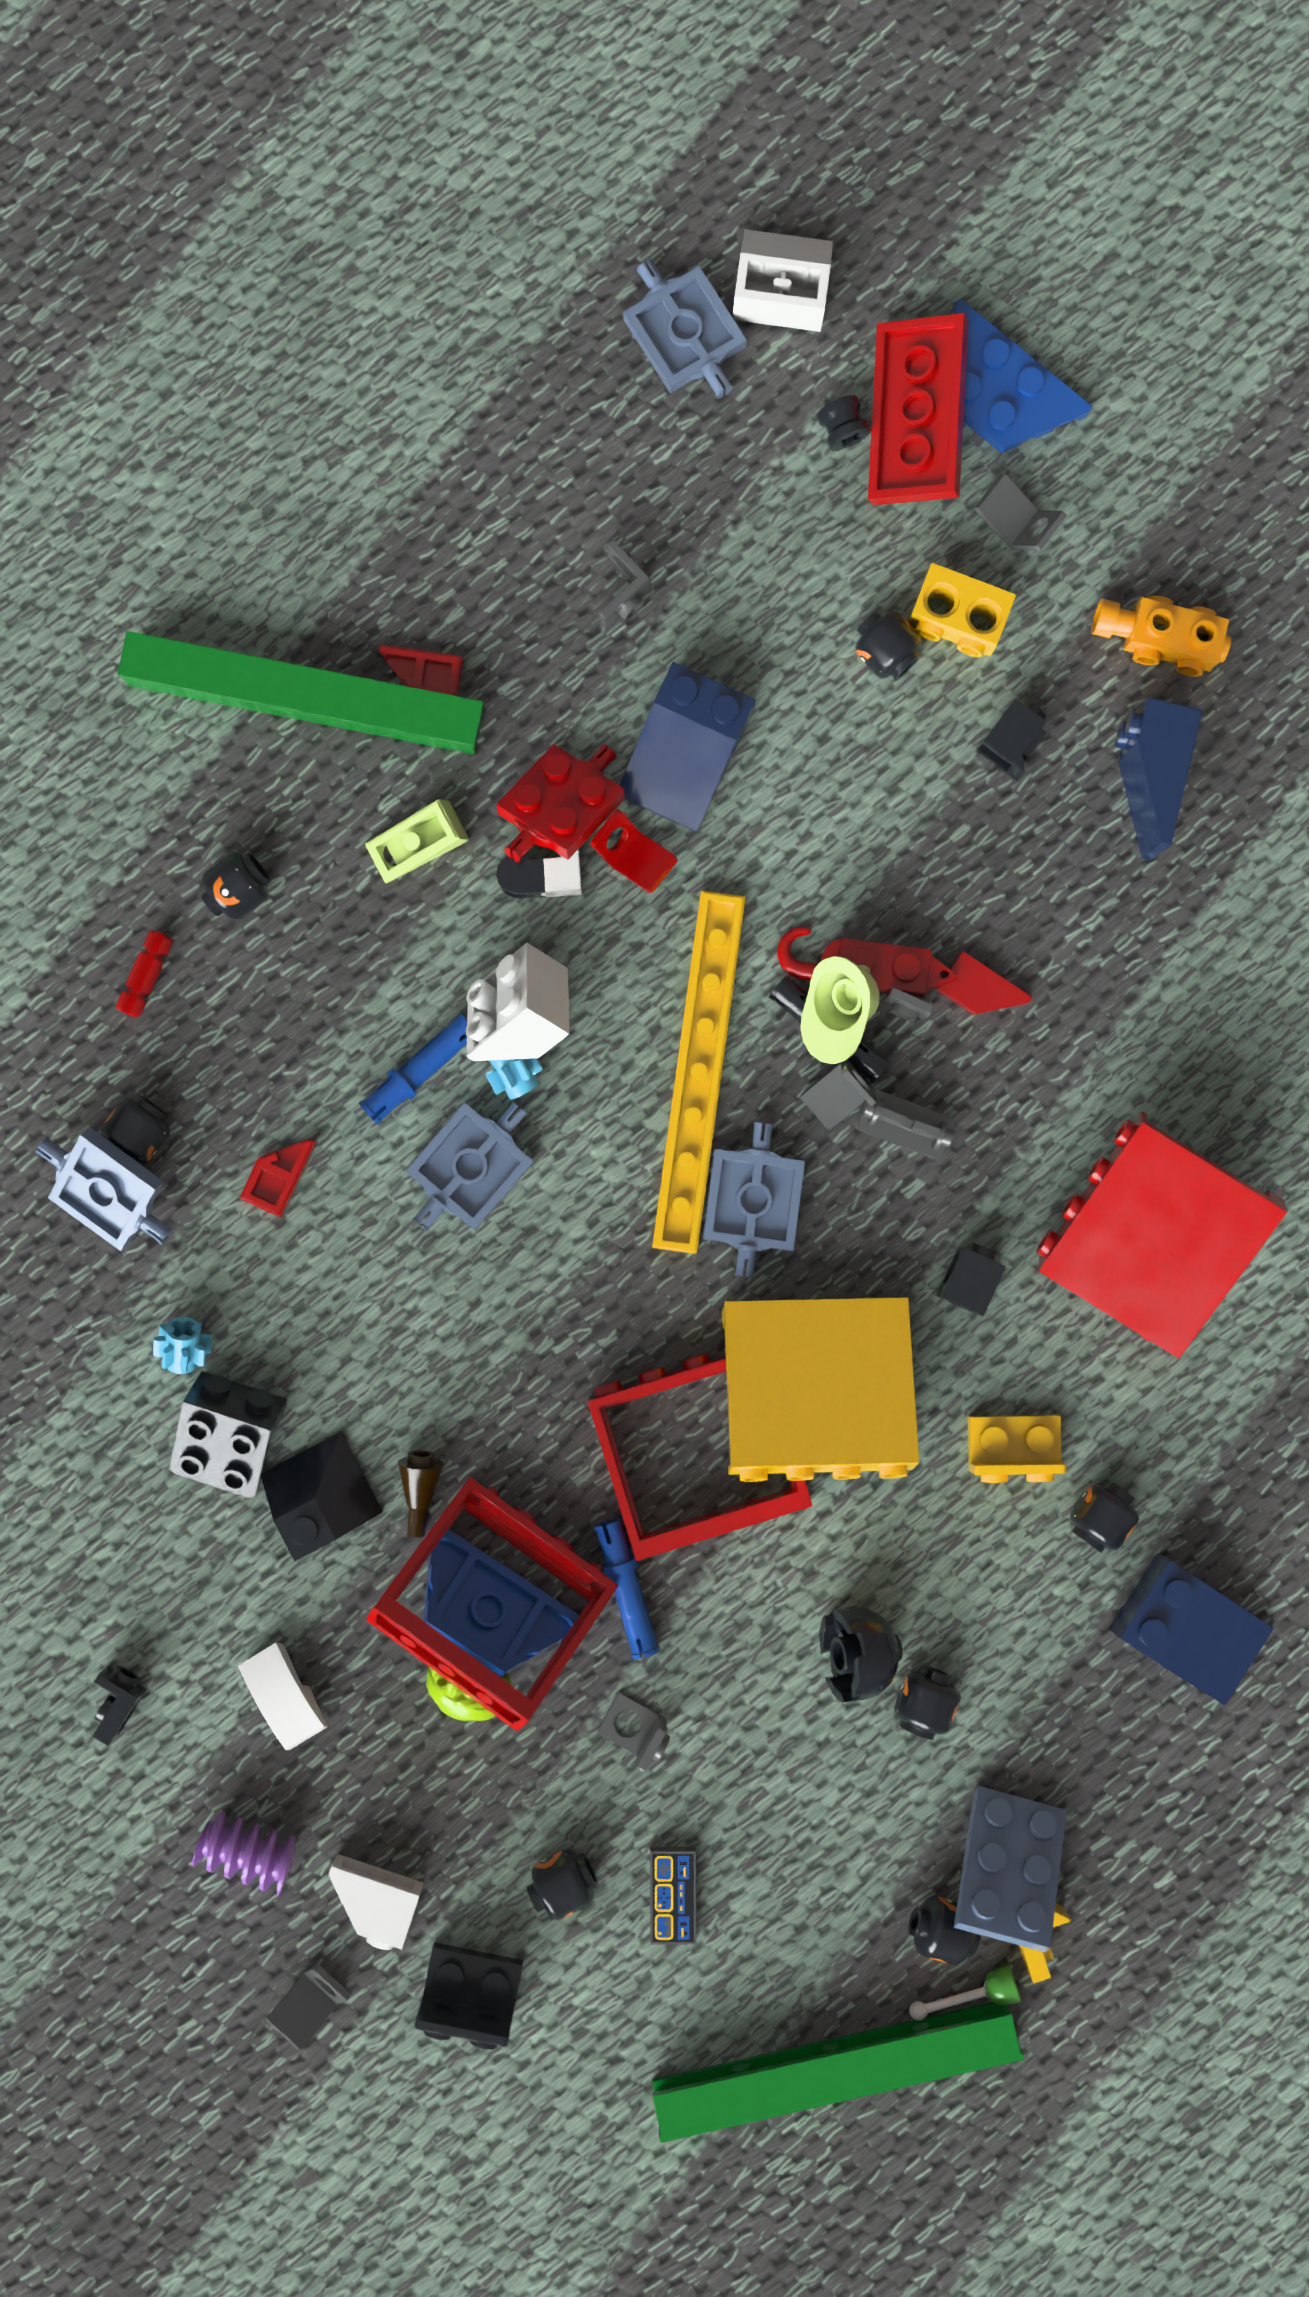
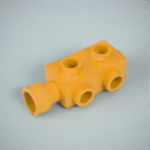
M1157 595L1148 596L1147 598L1142 597L1133 607L1132 611L1120 608L1119 602L1101 598L1091 627V634L1105 638L1116 635L1126 638L1123 650L1134 653L1132 659L1137 663L1154 666L1158 665L1160 660L1177 664L1176 671L1178 673L1193 677L1201 676L1203 670L1211 671L1219 662L1223 663L1231 645V636L1226 635L1229 619L1216 616L1217 613L1214 610L1206 607H1192L1190 609L1173 605L1171 599ZM1153 622L1164 624L1166 626L1165 630L1156 629ZM1196 632L1209 635L1207 642L1201 641L1197 637Z

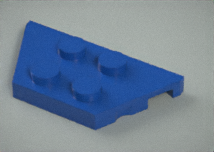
M961 298L958 300L953 314L964 313L969 320L963 421L966 425L1000 453H1004L1021 446L1024 441L1031 438H1039L1049 434L1055 428L1075 419L1079 421L1086 418L1093 406Z
M451 1530L446 1532L430 1554L423 1621L500 1677L561 1641L579 1615Z

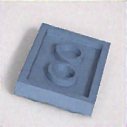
M981 1786L974 1790L954 1928L1041 1952H1046L1050 1949L1067 1810Z

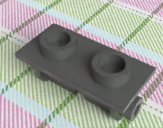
M876 1089L877 1103L872 1107L867 1102L865 1103L856 1130L941 1161L946 1147L950 1146L955 1132L953 1127L956 1118Z

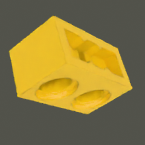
M931 562L908 623L915 627L916 632L924 639L940 641L941 638L957 643V649L966 655L982 657L983 654L991 656L999 642L1016 594ZM933 598L942 599L947 603L949 612L946 614H936L930 610L927 601ZM974 614L984 615L989 619L991 629L985 631L976 629L971 624L970 616Z

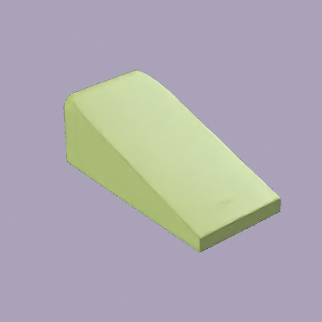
M438 799L365 843L384 882L389 883L468 841L469 837L451 803L447 800ZM385 846H387L397 866H392L386 862L383 854Z

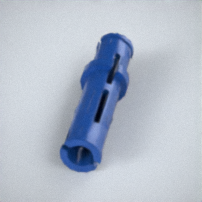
M459 1013L452 1022L397 1071L392 1068L387 1073L389 1078L363 1101L361 1100L358 1103L377 1125L405 1099L409 1098L412 1100L418 1095L415 1091L467 1045V1019Z
M613 1518L611 1523L609 1520L594 1525V1530L597 1533L606 1563L602 1566L603 1573L619 1585L614 1594L631 1648V1656L633 1659H641V1653H644L645 1657H649L658 1653L660 1646L656 1640L636 1572L639 1562L636 1561L635 1556L631 1555L622 1518Z

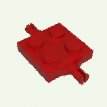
M553 744L496 804L498 815L514 824L520 832L504 848L505 853L510 859L514 858L515 862H519L533 845L550 848L569 860L624 801V788L602 774L617 757L611 747L608 748L605 744L601 745L600 749L588 761L575 758Z

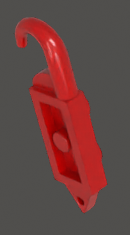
M795 927L788 930L781 937L777 946V959L780 966L789 975L799 979L811 980L814 969L819 963L796 960L790 950L792 942L800 936L809 935L811 929L809 927ZM842 938L831 942L826 947L821 958L822 961L826 958L838 956L847 958L856 965L869 967L870 974L876 981L879 992L888 993L893 987L912 996L925 998L926 992L957 980V974L931 955L932 950ZM946 973L948 978L942 979L940 974Z

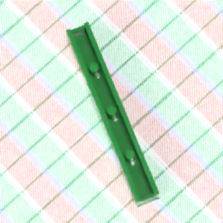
M126 631L117 674L131 687L476 755L481 720H483L484 702L130 631Z
M989 2002L928 2016L920 2021L910 2020L652 2079L654 2087L652 2097L659 2124L660 2143L1025 2059L1018 2043L1011 2011H1008L1007 2006H999Z

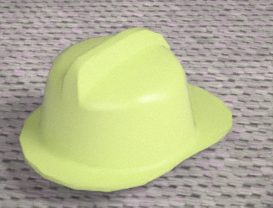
M838 956L823 959L815 967L802 1012L800 1027L803 1042L810 1054L820 1062L829 1064L844 1062L856 1052L862 1040L866 1023L876 1013L879 1005V989L876 981L870 974V968L865 965H856L849 959Z

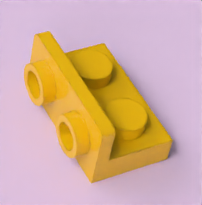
M968 1416L969 1471L974 1475H981V1482L1005 1483L1008 1482V1475L1026 1474V1481L1053 1482L1054 1474H1066V1464L1062 1462L1061 1416Z

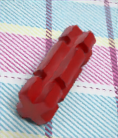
M155 930L148 932L142 945L146 947L144 953L139 952L125 983L128 989L126 993L121 992L116 1003V1008L119 1011L132 1017L141 1016L147 1003L144 1001V997L146 994L150 996L164 965L161 959L163 955L168 956L172 947L173 940L169 936Z

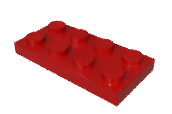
M964 313L877 323L868 500L872 505L960 498L969 320Z

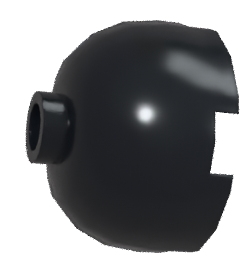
M865 1607L834 1609L833 1614L824 1615L819 1631L820 1653L823 1654L830 1651L833 1676L825 1677L833 1695L840 1702H850L878 1696L887 1689L896 1675L899 1661L903 1655L901 1640L897 1634H894L888 1622L875 1611Z

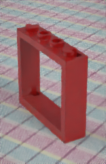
M707 1353L681 1361L683 1365L682 1370L666 1374L664 1367L652 1369L638 1374L640 1383L622 1388L620 1380L594 1388L596 1396L588 1398L587 1402L636 1561L813 1506L805 1480H789L791 1485L789 1489L644 1533L606 1408L726 1372V1356L711 1361Z
M469 1477L365 1620L518 1732L531 1719L619 1585L600 1572L602 1569L600 1565L593 1562L587 1563L573 1552V1547L565 1539L556 1535L551 1536L538 1527L536 1520L528 1512L520 1508L514 1509L501 1500L499 1493L492 1486L488 1490ZM463 1509L588 1600L525 1695L397 1601Z

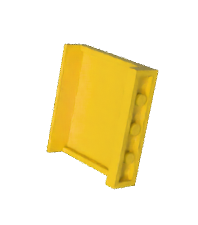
M908 1298L725 1301L722 1309V1330H725L730 1444L728 1475L740 1474V1481L743 1482L768 1480V1474L786 1473V1479L791 1481L814 1479V1472H833V1479L841 1480L860 1478L861 1471H879L880 1478H901L907 1476V1470H913L919 1464Z

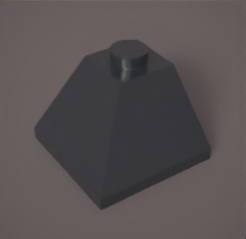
M342 1431L262 1473L261 1479L273 1521L294 1562L337 1540L383 1512Z

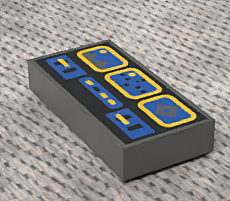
M650 1847V1945L696 1944V1847Z

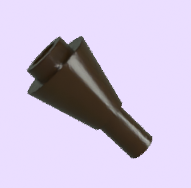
M414 1450L408 1452L407 1457L398 1460L406 1505L409 1507L407 1535L411 1537H424L426 1534L427 1508L430 1507L444 1463L435 1459L433 1452Z

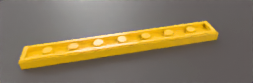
M701 890L652 1248L697 1254L746 896Z

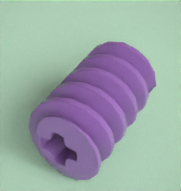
M221 1811L212 1822L208 1821L195 1849L191 1865L196 1867L207 1856V1871L214 1873L224 1862V1877L231 1879L241 1868L242 1883L248 1886L259 1875V1889L264 1892L274 1881H277V1896L279 1897L296 1854L295 1836L290 1835L284 1844L279 1846L277 1845L278 1830L273 1829L265 1840L260 1839V1824L256 1823L245 1834L243 1833V1818L238 1817L230 1828L225 1827L226 1812Z

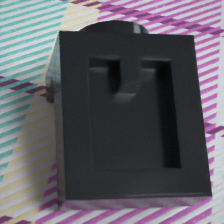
M107 1666L98 1674L94 1681L100 1687L117 1696L115 1698L109 1695L94 1718L100 1722V1725L92 1737L106 1746H109L120 1735L147 1691L146 1688L138 1684L140 1678L131 1670L122 1666H116L115 1669Z

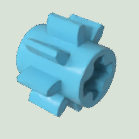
M538 1058L489 1060L493 1070L487 1072L486 1077L496 1095L505 1090L510 1100L531 1091L540 1084L535 1075L543 1070Z
M177 1317L170 1320L167 1325H159V1336L153 1339V1356L162 1357V1368H167L174 1373L185 1374L194 1371L198 1366H205L206 1354L211 1353L212 1335L202 1334L203 1323L189 1317Z

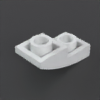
M276 1642L238 1665L259 1710L285 1750H291L327 1728L310 1686L301 1684L284 1644Z

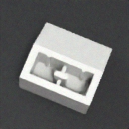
M745 229L736 282L733 319L820 332L826 304L833 241Z
M529 943L524 944L514 954L505 956L496 969L485 978L475 981L467 993L466 1057L473 1061L539 1058L569 1035L568 968Z

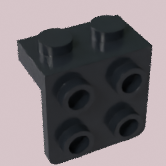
M201 1371L182 1402L170 1461L171 1471L177 1475L247 1498L254 1497L259 1489L270 1439L284 1415L288 1399L271 1394L263 1389H256L228 1380L220 1375Z

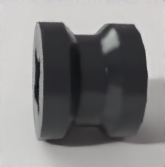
M848 395L836 399L817 413L816 417L819 424L825 427L829 434L827 443L832 451H839L859 443L871 433L868 421L860 416L861 404L856 395Z

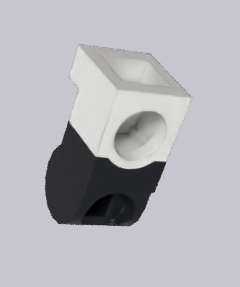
M579 849L569 860L562 856L544 859H529L523 856L519 862H515L514 858L510 859L506 856L497 867L496 876L500 888L511 898L526 899L582 895Z

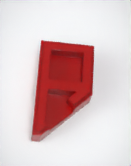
M380 644V654L404 686L458 696L463 665L462 656Z
M964 951L960 953L950 969L957 974V980L937 989L939 993L973 1015L1026 1005L1033 998Z
M309 1138L298 1144L258 1157L239 1199L282 1218L317 1141Z

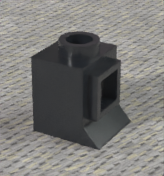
M1015 698L977 752L1018 781L1025 772L1024 762L1047 733L1042 729L1046 723L1045 713L1036 705L1027 701L1021 703Z

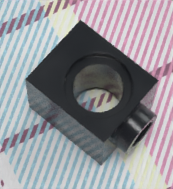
M972 1243L970 1249L958 1247L936 1296L971 1313L984 1317L1006 1266L995 1261L998 1253L979 1244Z

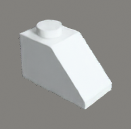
M337 1854L331 1866L329 1877L357 1935L366 1937V1941L376 1948L391 1950L395 1947L402 1950L424 1883Z

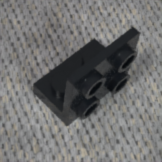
M434 1942L424 1992L414 2028L424 2031L427 2037L435 2040H449L451 2037L470 2040L473 2046L486 2050L496 2049L498 2046L507 2047L524 1960Z

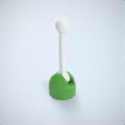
M1007 1964L990 1971L985 1978L984 1987L926 2004L921 2001H915L910 2005L909 2013L913 2019L920 2021L927 2016V2013L982 1997H987L992 2003L999 2006L1019 2003L1021 1998L1011 1966Z

